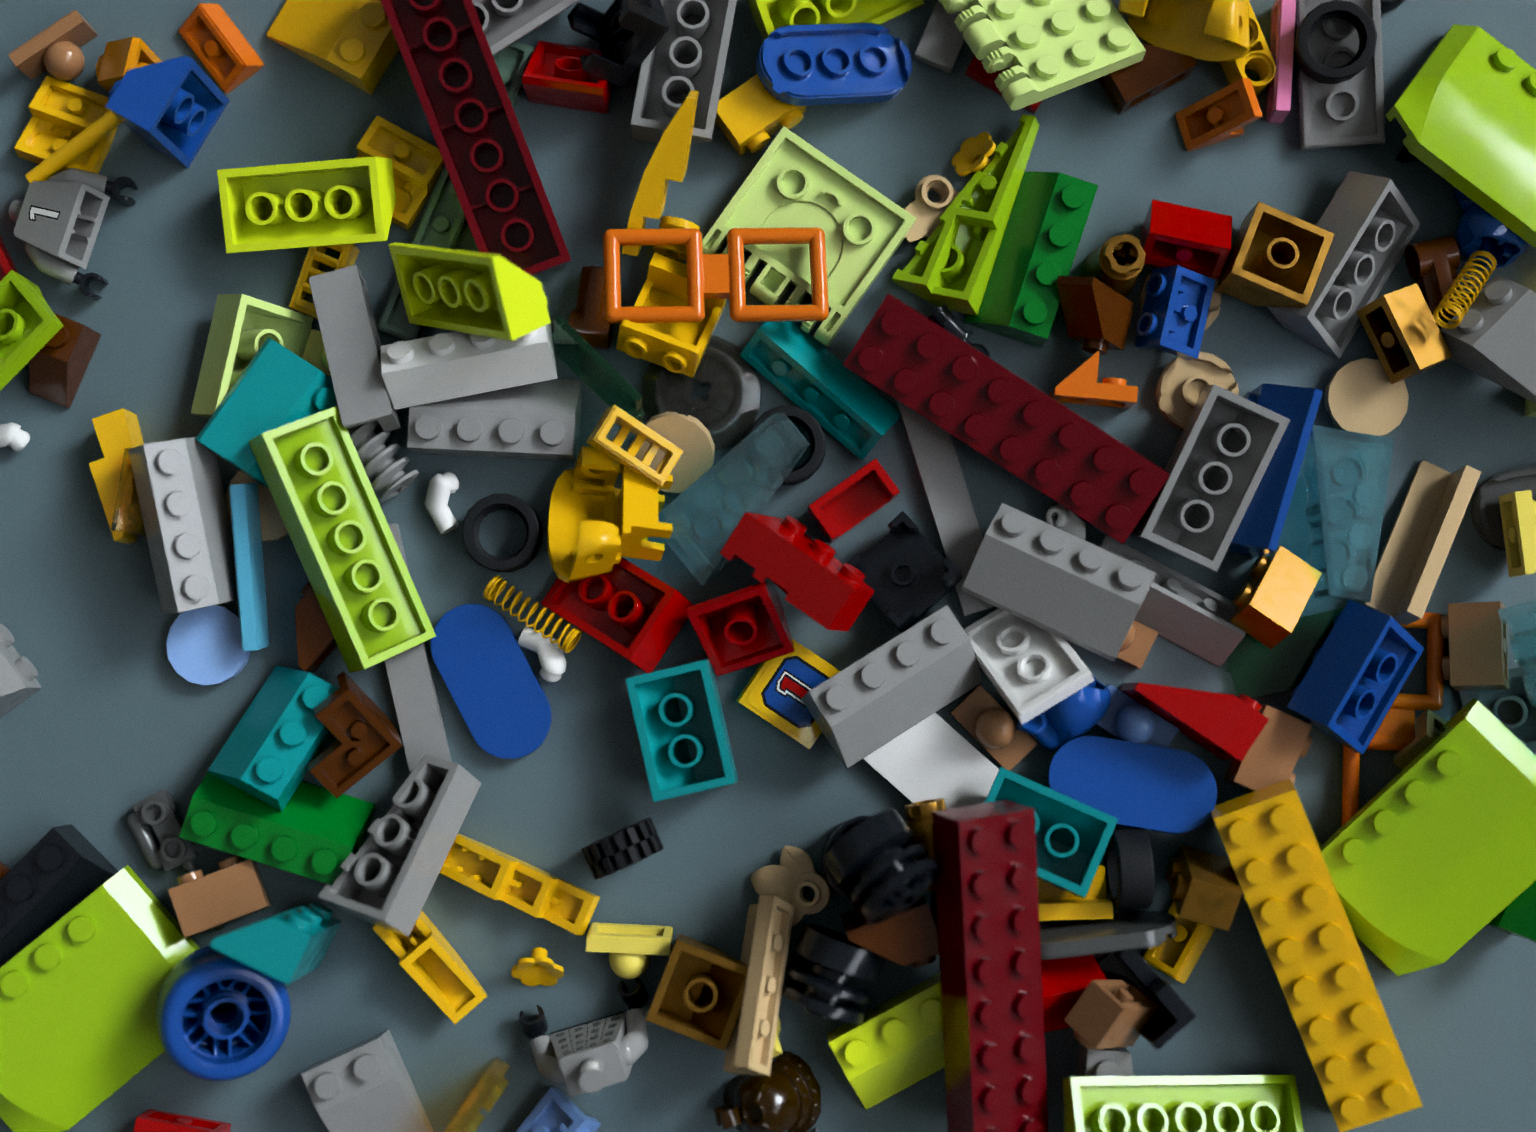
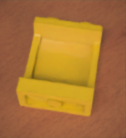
M654 253L649 263L647 279L634 306H688L687 264ZM704 299L705 317L701 322L634 323L623 319L619 326L616 349L625 352L633 358L644 359L665 367L670 372L681 373L693 378L725 308L727 299Z

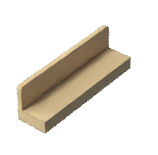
M1422 461L1418 464L1362 599L1363 605L1390 615L1397 622L1404 625L1422 619L1481 471L1465 465L1451 473L1427 461Z
M760 895L759 903L751 904L748 908L740 959L741 962L749 966L743 1006L726 1048L723 1070L730 1074L770 1076L795 909V906L774 895Z

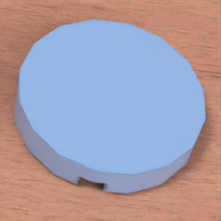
M219 605L184 611L171 625L166 640L168 660L175 672L188 682L203 686L222 684L238 676L248 663L251 652L241 649L239 615L230 608Z

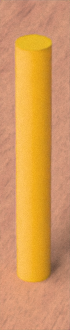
M109 110L25 174L26 179L30 184L33 181L48 180L116 128L122 121Z

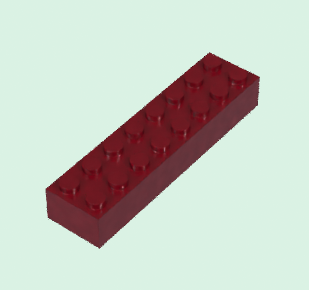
M381 0L479 253L500 255L531 276L572 262L472 0Z
M890 293L887 294L843 363V366L1122 544L1125 543L1170 477V474L1156 463Z
M1000 800L932 812L934 860L942 869L940 877L935 883L948 1132H1049L1034 808L1009 800Z

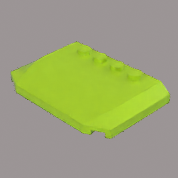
M1453 24L1389 109L1386 117L1389 122L1394 118L1397 119L1407 135L1402 142L1412 155L1536 249V69L1479 26Z
M1475 697L1443 726L1446 730L1325 843L1318 842L1354 935L1397 976L1445 963L1536 881V755Z
M126 865L0 968V1118L13 1132H62L69 1130L165 1051L160 1040L156 1015L160 989L175 965L189 954L201 948L191 937L184 938L180 924L129 865Z

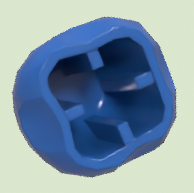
M1454 188L1455 198L1464 210L1455 236L1459 251L1464 257L1469 258L1473 252L1484 250L1495 257L1497 262L1496 268H1503L1515 262L1520 255L1529 250L1531 247L1529 243L1457 188ZM1476 256V257H1474V258L1484 259V260H1486L1487 262H1489L1490 265L1492 266V263L1490 262V260H1489L1488 258L1483 257V256Z
M1093 676L1094 682L1023 725L1018 720L1016 729L1032 734L1044 749L1050 751L1059 749L1068 741L1085 734L1103 718L1110 706V690Z

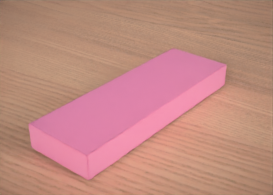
M1276 0L1272 7L1270 52L1275 61L1276 72L1268 84L1267 123L1282 124L1291 110L1296 0Z

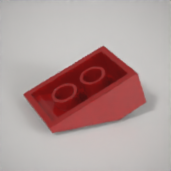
M622 557L620 563L614 564L611 572L572 583H566L557 578L540 603L645 673H651L688 619L686 608L693 605L676 589Z
M1141 682L1123 683L1119 688L1120 691L1140 704L1147 706L1152 712L1179 728L1182 734L1222 760L1242 762L1269 721V718L1259 712L1262 706L1242 693L1237 697L1231 693L1223 694Z

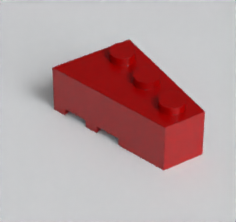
M745 512L719 554L729 561L733 558L744 560L756 569L752 574L753 578L762 584L768 578L787 594L784 598L787 602L827 630L848 632L875 592L863 581L865 575L856 567L848 563L842 564L834 557L836 551L831 546L821 540L811 539L805 534L807 527L791 516H786L785 519Z

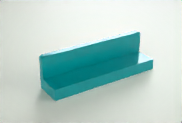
M794 321L765 322L756 330L739 355L797 406L809 412L826 431L861 461L865 459L885 433L901 417L900 412L853 371L843 366V363L810 334L802 330Z

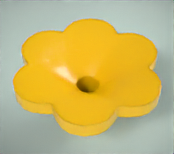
M981 132L976 137L967 138L962 143L960 151L953 156L952 165L956 168L955 171L959 176H966L971 171L983 172L991 162L988 157L994 152L996 144L991 140L992 137L988 132Z
M536 947L531 950V958L524 957L517 961V965L511 968V976L521 979L522 984L526 986H538L540 984L543 986H553L557 984L558 978L563 977L564 968L554 964L552 959L547 958L548 951L546 949Z

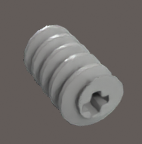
M378 421L347 428L376 497L382 496L379 501L380 503L386 502L403 492L419 475L417 469L407 473L403 471L410 459L405 456L395 460L393 456L400 449V445L395 443L387 447L384 443L391 433L389 431L376 433L374 430L379 425Z

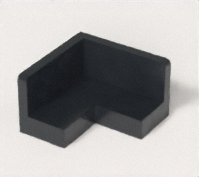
M1136 949L1108 952L1097 961L1107 980L1130 979L1160 1006L1140 1035L1156 1050L1160 1049L1197 1017L1170 984L1156 974Z

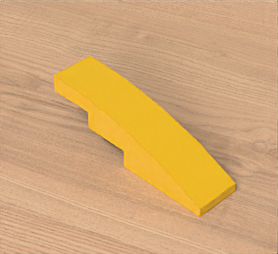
M691 90L663 132L643 173L630 211L627 229H645L647 217L660 220L665 208L669 180L683 182L687 172L699 91ZM643 245L623 246L622 254L638 256Z
M459 833L439 872L493 900H501L535 918H543L578 936H584L600 899L599 896L562 878Z

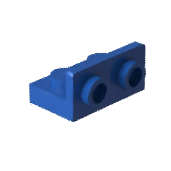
M1179 265L1153 269L1146 284V297L1142 315L1137 323L1135 347L1140 349L1157 348L1186 360L1198 359L1216 280Z

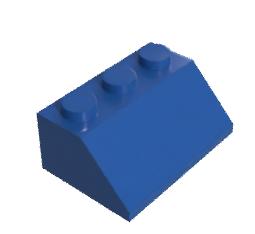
M185 55L127 70L122 80H118L112 86L108 96L109 101L105 107L148 146L189 168L230 100L194 59Z
M1349 600L1343 611L1336 616L1333 628L1324 644L1315 652L1312 664L1302 682L1293 690L1291 701L1287 708L1304 722L1311 724L1312 727L1356 753L1363 755L1425 648L1392 616Z

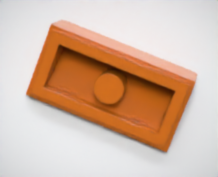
M199 3L178 30L224 93L231 92L264 66V62L219 4Z

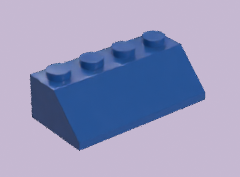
M1263 383L1255 388L1252 393L1247 392L1245 395V399L1291 420L1228 548L1229 551L1252 558L1276 552L1322 397V390Z

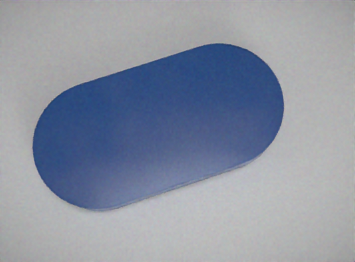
M878 24L787 25L775 29L763 41L756 56V71L765 89L775 98L787 104L809 106L875 103L888 101L902 91L912 72V59L906 44L899 37L895 39L892 35L888 34L889 29Z
M464 604L451 609L440 618L434 628L436 637L431 639V653L474 740L484 751L502 759H516L533 753L544 743L550 731L552 708L522 647L518 644L511 626L500 613L485 605Z
M1081 736L1068 741L1060 747L1053 756L1048 769L1047 780L1050 789L1117 818V826L1145 829L1166 834L1186 833L1196 829L1210 817L1217 800V785L1210 768L1196 755L1180 749L1098 736Z

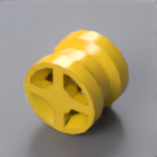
M663 216L659 223L660 228H696L700 230L697 224L673 216ZM686 245L653 246V250L658 254L676 260L687 261Z

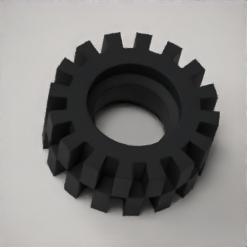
M650 817L583 847L582 851L595 880L624 869L631 864H635L661 851L664 847Z

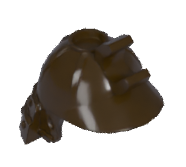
M782 1050L783 1053L777 1056V1061L772 1062L770 1076L744 1074L735 1076L725 1087L724 1105L713 1108L717 1125H722L723 1129L735 1127L741 1132H806L816 1124L821 1113V1088L810 1066L798 1055Z

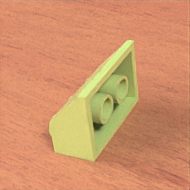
M218 294L190 414L210 419L267 338L273 339L302 358L311 331L313 317L244 294Z

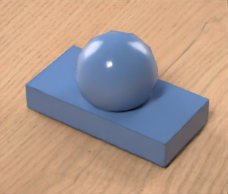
M1107 684L1106 687L1110 690L1111 694L1110 706L1096 726L1118 740L1168 748L1179 728L1113 685Z

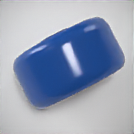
M209 946L198 949L176 964L162 984L156 1008L160 1040L171 1060L179 1068L192 1076L211 1081H227L249 1075L260 1069L274 1057L287 1036L291 1022V1002L286 985ZM220 1003H234L232 1008L225 1013L212 1011Z

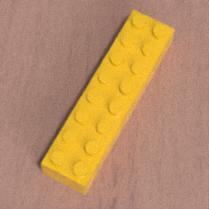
M1287 779L1215 805L1214 810L1211 811L1214 822L1339 1132H1345L1422 1107V1102L1292 781Z

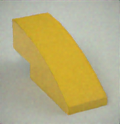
M121 408L92 419L104 458L90 462L89 467L114 541L131 544L137 540L142 513L128 449L143 445L144 442L137 414Z
M422 910L409 937L373 924L372 929L400 958V966L454 1024L459 1022L487 997V993L473 973Z

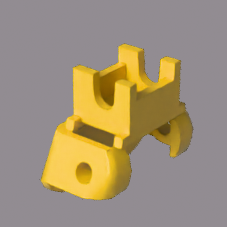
M1243 0L1119 1L1117 10L1128 16L1129 27L1138 37L1153 46L1209 62L1234 61L1243 58L1250 51L1249 4Z
M581 446L574 467L565 470L556 480L549 502L547 518L548 554L552 568L558 578L566 583H572L611 572L614 564L620 563L621 557L661 561L665 551V544L648 541V537L670 539L673 532V524L658 522V513H661L665 503V495H660L659 489L670 490L673 483V475H669L663 486L660 487L603 454L593 446ZM619 473H622L621 489L614 487Z

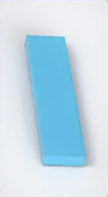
M258 483L231 484L229 495L241 649L243 651H255L270 646Z

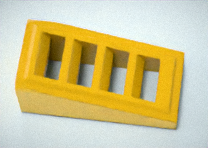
M355 244L309 247L289 307L318 320L315 305L304 300L307 293L312 295L309 278L325 273L318 270L320 263L330 266L335 270L354 265L360 252ZM330 248L341 253L339 260L324 254L326 249Z
M616 405L610 406L605 410L586 441L603 454L660 487L663 486L684 452ZM614 423L621 427L611 442L606 436ZM629 432L636 436L625 451L620 447ZM644 441L650 443V446L640 461L635 456ZM659 449L666 452L655 470L649 467Z

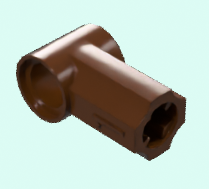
M1451 235L1408 244L1405 251L1408 272L1413 279L1418 280L1420 291L1432 315L1458 276L1456 270L1460 264V253L1457 242ZM1442 308V311L1446 317L1453 316L1449 314L1444 308ZM1438 311L1439 317L1441 319H1445Z
M582 267L576 309H572L568 323L567 345L609 351L614 323H609L605 318L604 267Z

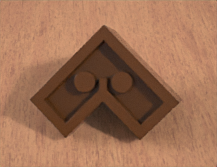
M345 671L337 675L340 688L313 709L315 716L338 740L308 763L309 771L336 799L403 746L396 725Z

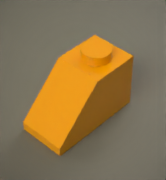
M132 36L107 42L104 55H101L97 60V82L110 92L115 82L122 80L127 70L162 61L141 38Z

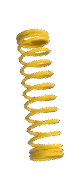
M1478 250L1471 254L1454 280V283L1434 310L1433 318L1440 327L1453 329L1460 325L1468 309L1475 301V298L1478 297L1482 287L1485 286V283L1497 266L1496 259L1491 253ZM1476 256L1486 257V258H1488V259L1490 260V262L1492 263V266H1491L1490 263L1487 262L1486 260L1481 259V258H1474V257H1476ZM1473 261H1482L1489 266L1490 270H1487L1484 266L1480 264L1473 263ZM1474 266H1478L1482 268L1484 271L1478 270ZM1442 308H1444L1449 314L1453 316H1458V319L1454 320L1446 317L1442 311ZM1438 311L1446 320L1456 323L1449 324L1444 322L1439 317Z
M497 575L488 582L483 591V598L488 601H494L495 606L501 605L503 611L509 610L510 616H517L519 622L525 621L526 627L533 626L535 633L541 632L542 638L549 637L550 643H557L558 648L562 649L565 653H570L578 644L582 631L577 629V627L567 634L562 646H560L561 639L569 631L571 623L564 627L559 638L552 641L553 633L560 627L563 618H559L551 632L545 636L544 630L553 620L554 612L548 616L543 627L536 630V625L545 615L547 607L542 608L535 622L529 625L528 619L538 608L539 602H535L524 619H520V614L528 606L531 596H528L523 601L517 613L512 614V609L521 599L523 591L518 592L511 606L505 609L504 603L513 594L515 586H511L500 603H496V598L505 589L507 580L503 581V578Z

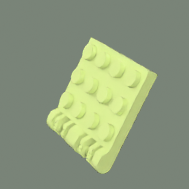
M938 0L943 4L948 14L962 11L954 22L958 30L963 32V38L976 58L983 60L981 63L986 72L991 74L1006 69L1001 74H998L994 82L1000 93L1002 92V97L1013 111L1141 62L1146 52L1142 43L1111 0Z
M783 126L702 240L703 254H718L727 240L728 231L732 228H821L825 233L829 310L831 311L828 318L817 329L814 338L828 347L914 226L917 218ZM809 244L744 245V250L751 254L744 264L745 284L756 272L760 262L766 265L754 281L749 293L766 305H777L792 283L797 287L784 305H799L806 293L812 297ZM727 246L723 250L722 254H728ZM802 321L801 329L808 333L818 321Z

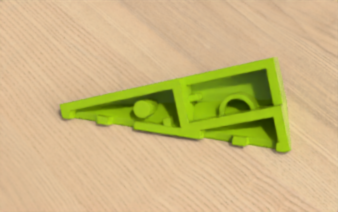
M1023 114L1020 117V126L1006 143L1002 141L994 150L995 157L983 172L977 171L940 216V225L926 242L921 240L914 248L916 254L903 270L897 269L892 279L895 284L939 308L946 304L950 311L974 316L978 315L1040 126L1036 116Z

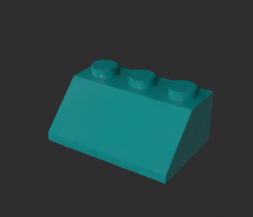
M267 338L195 440L260 485L268 488L248 441L264 432L329 408L338 407L332 379L320 369L273 339Z
M708 659L625 679L653 802L725 786L739 781L713 667Z
M276 665L209 767L208 772L282 812L309 770L308 763L317 757L331 735L326 726L315 716L313 709L339 688L309 672Z
M1000 767L985 803L1009 800L1034 808L1037 879L1079 898H1085L1118 819Z
M310 902L309 905H299L213 938L209 947L289 985L320 967L342 921L331 917L333 911L330 908L316 902Z

